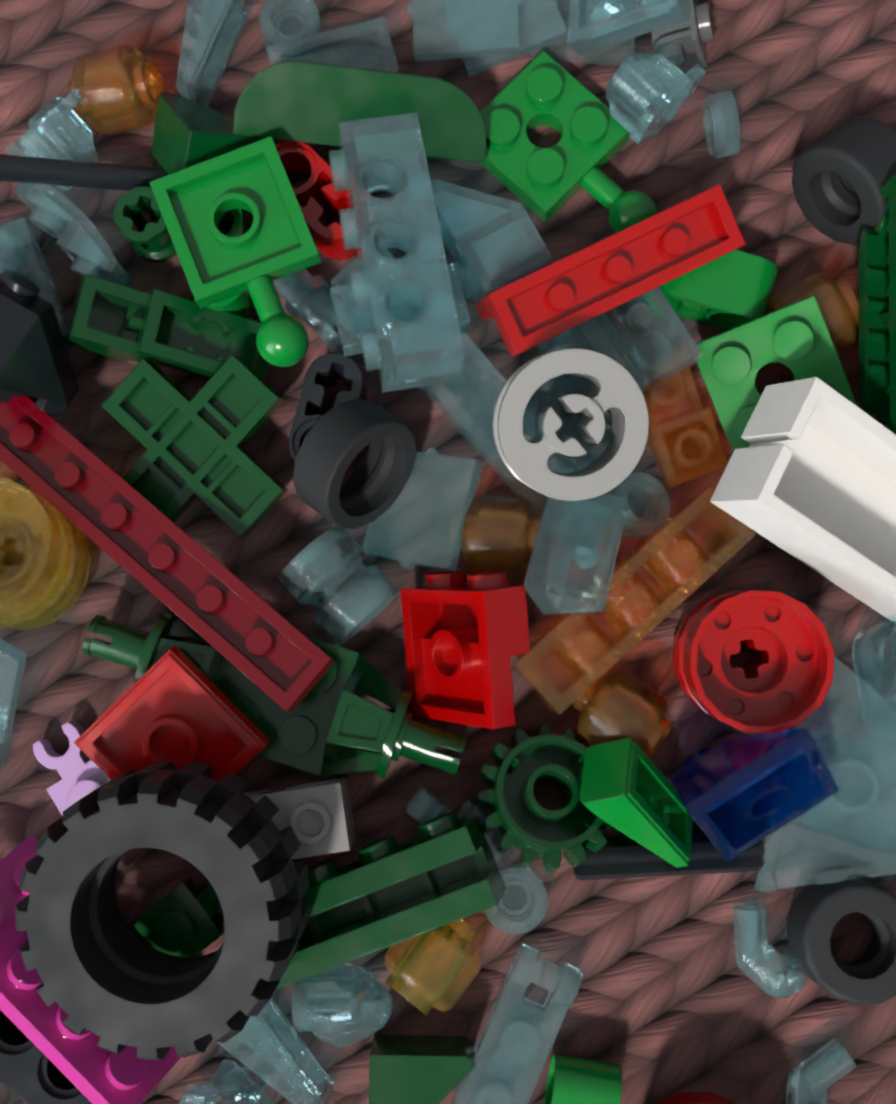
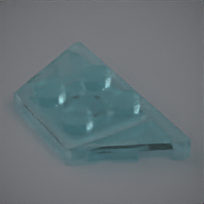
M835 656L833 681L822 705L795 728L764 849L765 853L762 856V860L765 863L758 872L754 887L755 890L761 892L811 884L821 885L842 882L854 878L896 874V707Z

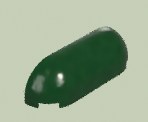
M283 61L266 67L249 81L238 99L234 113L233 134L261 138L272 136V139L480 163H484L486 130L478 108L471 98L459 87L449 81L431 76L309 61Z
M895 174L879 191L884 198H888L882 216L876 222L874 230H862L859 245L860 403L864 412L874 413L877 421L894 434H896Z

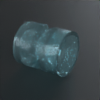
M334 526L305 547L283 569L278 579L301 605L314 604L317 607L314 620L337 646H341L387 608L400 594V591L377 565L364 566L362 563L364 550L344 528Z

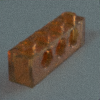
M712 486L690 497L530 643V653L517 655L510 661L511 667L551 711L561 714L756 535L748 526L710 502L715 491Z

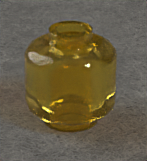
M460 919L392 945L385 955V965L391 973L385 982L426 1016L432 1008L444 1012L451 1010L482 967V958L479 952L471 945L477 932Z

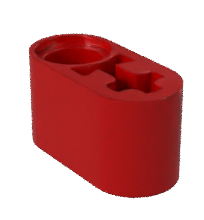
M283 141L276 144V149L287 176L293 173H305L310 176L305 184L292 189L316 248L323 255L333 260H347L355 257L364 248L368 237L363 204L359 195L306 143ZM324 202L327 212L336 221L331 223L329 226L327 225L324 210L322 208ZM347 220L349 222V224L343 228L338 224H342Z

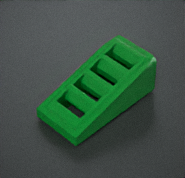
M631 737L589 747L584 756L579 800L597 817L674 867L689 866L693 823L692 807Z

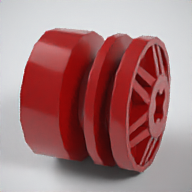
M755 590L726 591L702 600L683 618L673 640L672 667L681 691L698 710L745 733L775 734L800 725L822 705L833 681L834 650L825 625L806 604L781 592ZM741 645L744 648L753 649L755 653L754 660H749L745 663V672L742 668L730 664V655L739 653Z

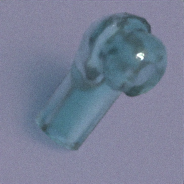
M836 1038L790 1071L787 1083L786 1104H827V1088L857 1067L849 1053Z

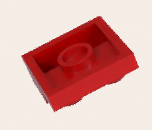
M464 571L425 574L426 585L400 589L408 690L413 691L410 701V711L413 712L412 716L493 730L515 725L514 686L510 657L530 653L529 617L525 585H508L506 571L467 574V583L464 581Z

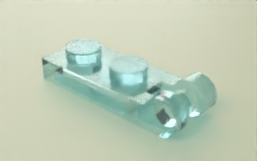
M522 942L474 1050L476 1067L461 1081L452 1104L529 1103L567 1010L577 996L583 979V969L565 961L561 966L541 958V950ZM530 983L549 991L543 1005L523 997Z

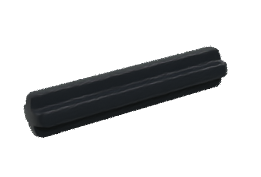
M755 832L692 835L689 866L676 868L631 838L606 839L607 843L597 852L589 850L583 845L586 860L579 866L572 867L575 878L580 881L753 872L764 868L765 850L763 841L759 834Z

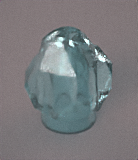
M345 963L295 982L291 1006L292 1019L297 1031L312 1032L317 1039L335 1047L343 1048L365 1039L382 1029L392 1013L393 1000L389 991L375 979L368 968Z

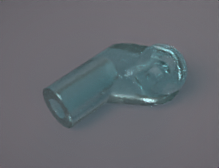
M754 904L733 906L735 960L739 969L769 996L789 998L794 993L802 990L806 983V974L796 958L790 959L787 956H783L768 944L766 907Z

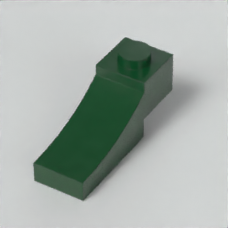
M86 274L79 284L65 340L67 345L125 362L128 360L140 362L142 359H147L157 366L209 378L219 370L231 355L239 357L263 380L265 379L268 362L262 358L256 345L257 331L262 324L260 322L226 311H216L208 307L200 309L194 301L154 289L149 294Z

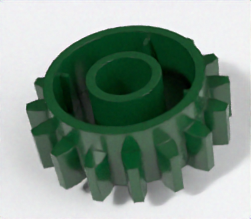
M541 724L535 736L531 738L522 728L516 730L511 737L512 750L501 743L494 747L490 756L498 767L483 765L477 778L491 788L478 792L474 802L476 807L491 810V814L484 820L481 827L484 833L500 831L503 838L496 849L500 855L508 852L514 846L521 851L519 856L520 868L526 869L538 856L542 857L546 873H554L560 867L561 855H564L569 864L575 868L586 860L583 845L587 849L597 852L607 843L604 835L598 828L611 829L613 826L593 814L579 800L585 752L589 747L597 745L594 741L584 746L575 740V729L568 727L562 736L554 735L551 733L548 724ZM547 784L553 787L561 797V810L552 811L542 807L535 799L534 785Z

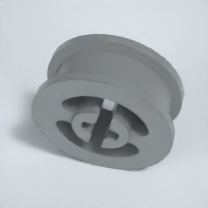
M563 349L546 353L527 361L508 378L495 403L492 428L498 454L514 477L529 488L545 496L564 501H579L595 498L611 491L631 474L646 446L649 418L647 405L639 385L622 365L612 358L595 351ZM563 374L583 378L589 383L590 390L586 396L580 394H560L552 397L562 411L567 413L580 412L582 418L577 421L575 426L586 442L599 444L605 432L604 413L609 409L612 414V434L603 454L590 466L571 473L550 471L547 465L550 455L559 453L576 457L582 456L587 452L576 439L563 435L557 437L555 432L562 426V421L551 406H541L538 409L534 423L536 434L532 440L527 441L525 439L523 429L524 412L534 392L548 380Z

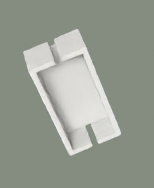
M818 377L767 385L741 438L750 443V446L734 450L710 502L896 624V434Z

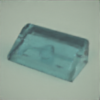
M608 493L579 501L547 498L524 580L526 592L543 614L605 610L629 507L626 498Z

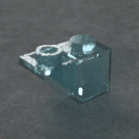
M434 179L425 184L426 209L420 212L422 221L435 245L438 246L445 242L455 260L450 265L451 273L466 299L474 295L479 302L487 294L551 264L552 256L522 203L439 179Z

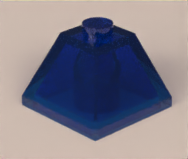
M806 728L724 740L713 748H704L693 753L685 760L680 770L669 776L691 817L727 862L839 791L814 738Z

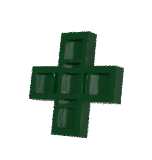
M231 355L193 399L152 361L142 359L101 405L147 449L123 476V479L173 522L198 497L240 537L247 536L288 491L278 479L243 448L244 444L280 406L284 399L235 355Z

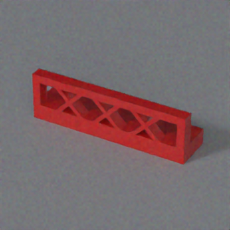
M719 184L487 294L475 304V307L482 322L493 317L511 357L732 252L746 245Z

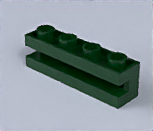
M450 811L419 824L417 829L420 836L397 844L394 836L389 835L357 849L356 852L359 860L337 868L333 858L308 867L310 886L301 898L310 906L307 925L298 939L300 946L276 989L497 906L506 890V886L477 815L474 814L457 820L454 811ZM223 920V921L220 922V923H221V925H222L223 931L225 932V926H224V920Z

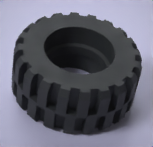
M172 761L151 763L139 772L130 770L123 773L64 810L63 817L49 825L35 843L38 855L25 863L19 886L21 891L30 894L15 905L16 928L18 931H27L28 941L19 948L25 969L28 972L36 968L42 983L35 989L48 1007L56 1002L69 1015L63 1023L79 1036L86 1029L100 1036L97 1045L100 1048L120 1055L126 1046L137 1047V1057L140 1059L163 1060L171 1047L174 1046L177 1056L185 1058L205 1052L212 1039L215 1042L225 1043L243 1030L250 1016H258L265 1007L300 946L298 939L307 925L310 907L304 900H301L310 886L307 865L304 863L294 864L292 856L300 847V843L292 827H286L279 831L271 820L279 811V808L266 795L255 803L243 793L248 786V781L231 772L222 780L217 781L211 779L213 773L211 765L191 761L180 770H176V766ZM135 848L165 850L186 859L199 869L211 883L222 907L225 932L224 942L217 951L203 956L179 957L160 952L136 936L124 920L116 897V871L123 853Z

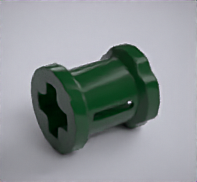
M135 187L130 192L121 195L114 207V221L121 229L124 237L129 240L133 251L141 259L149 262H164L176 255V250L152 189L150 187Z

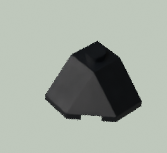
M4 270L3 273H0V401L9 403L12 396L24 397L28 395L38 398L35 405L40 411L62 416L75 398L79 387L53 304L38 296L41 290L31 280L14 271Z

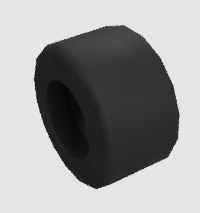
M853 116L836 123L805 149L794 163L791 181L795 200L806 219L819 232L836 242L858 245L860 244L863 229L874 230L876 222L885 210L888 199L884 198L879 191L896 174V131L875 118Z
M852 874L826 875L807 885L792 903L786 924L788 947L799 969L833 998L854 1005L881 1004L896 996V895L875 882ZM852 912H858L871 920L874 937L871 947L862 958L852 963H847L834 956L830 946V938L833 928L842 917Z

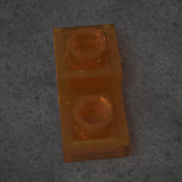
M677 348L624 367L635 379L643 393L649 418L647 444L667 487L671 488L726 468L728 462L710 407H702L684 348Z

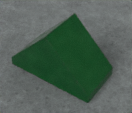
M167 91L159 93L151 153L168 175L265 138L233 134L234 117ZM273 139L274 144L276 145L277 139Z
M374 1035L370 1051L369 1104H439L476 1067L474 1045L465 1036Z

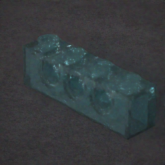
M416 112L339 122L340 150L329 151V160L334 191L346 190L349 208L339 209L345 250L357 248L360 268L350 269L355 309L367 308L371 329L360 331L366 371H379L382 393L458 382L461 380L465 353L418 114ZM376 191H388L394 194V196L377 198L370 194ZM388 248H397L406 252L407 255L391 259L384 257L380 252ZM398 307H409L416 310L420 315L415 319L404 321L394 318L389 312Z

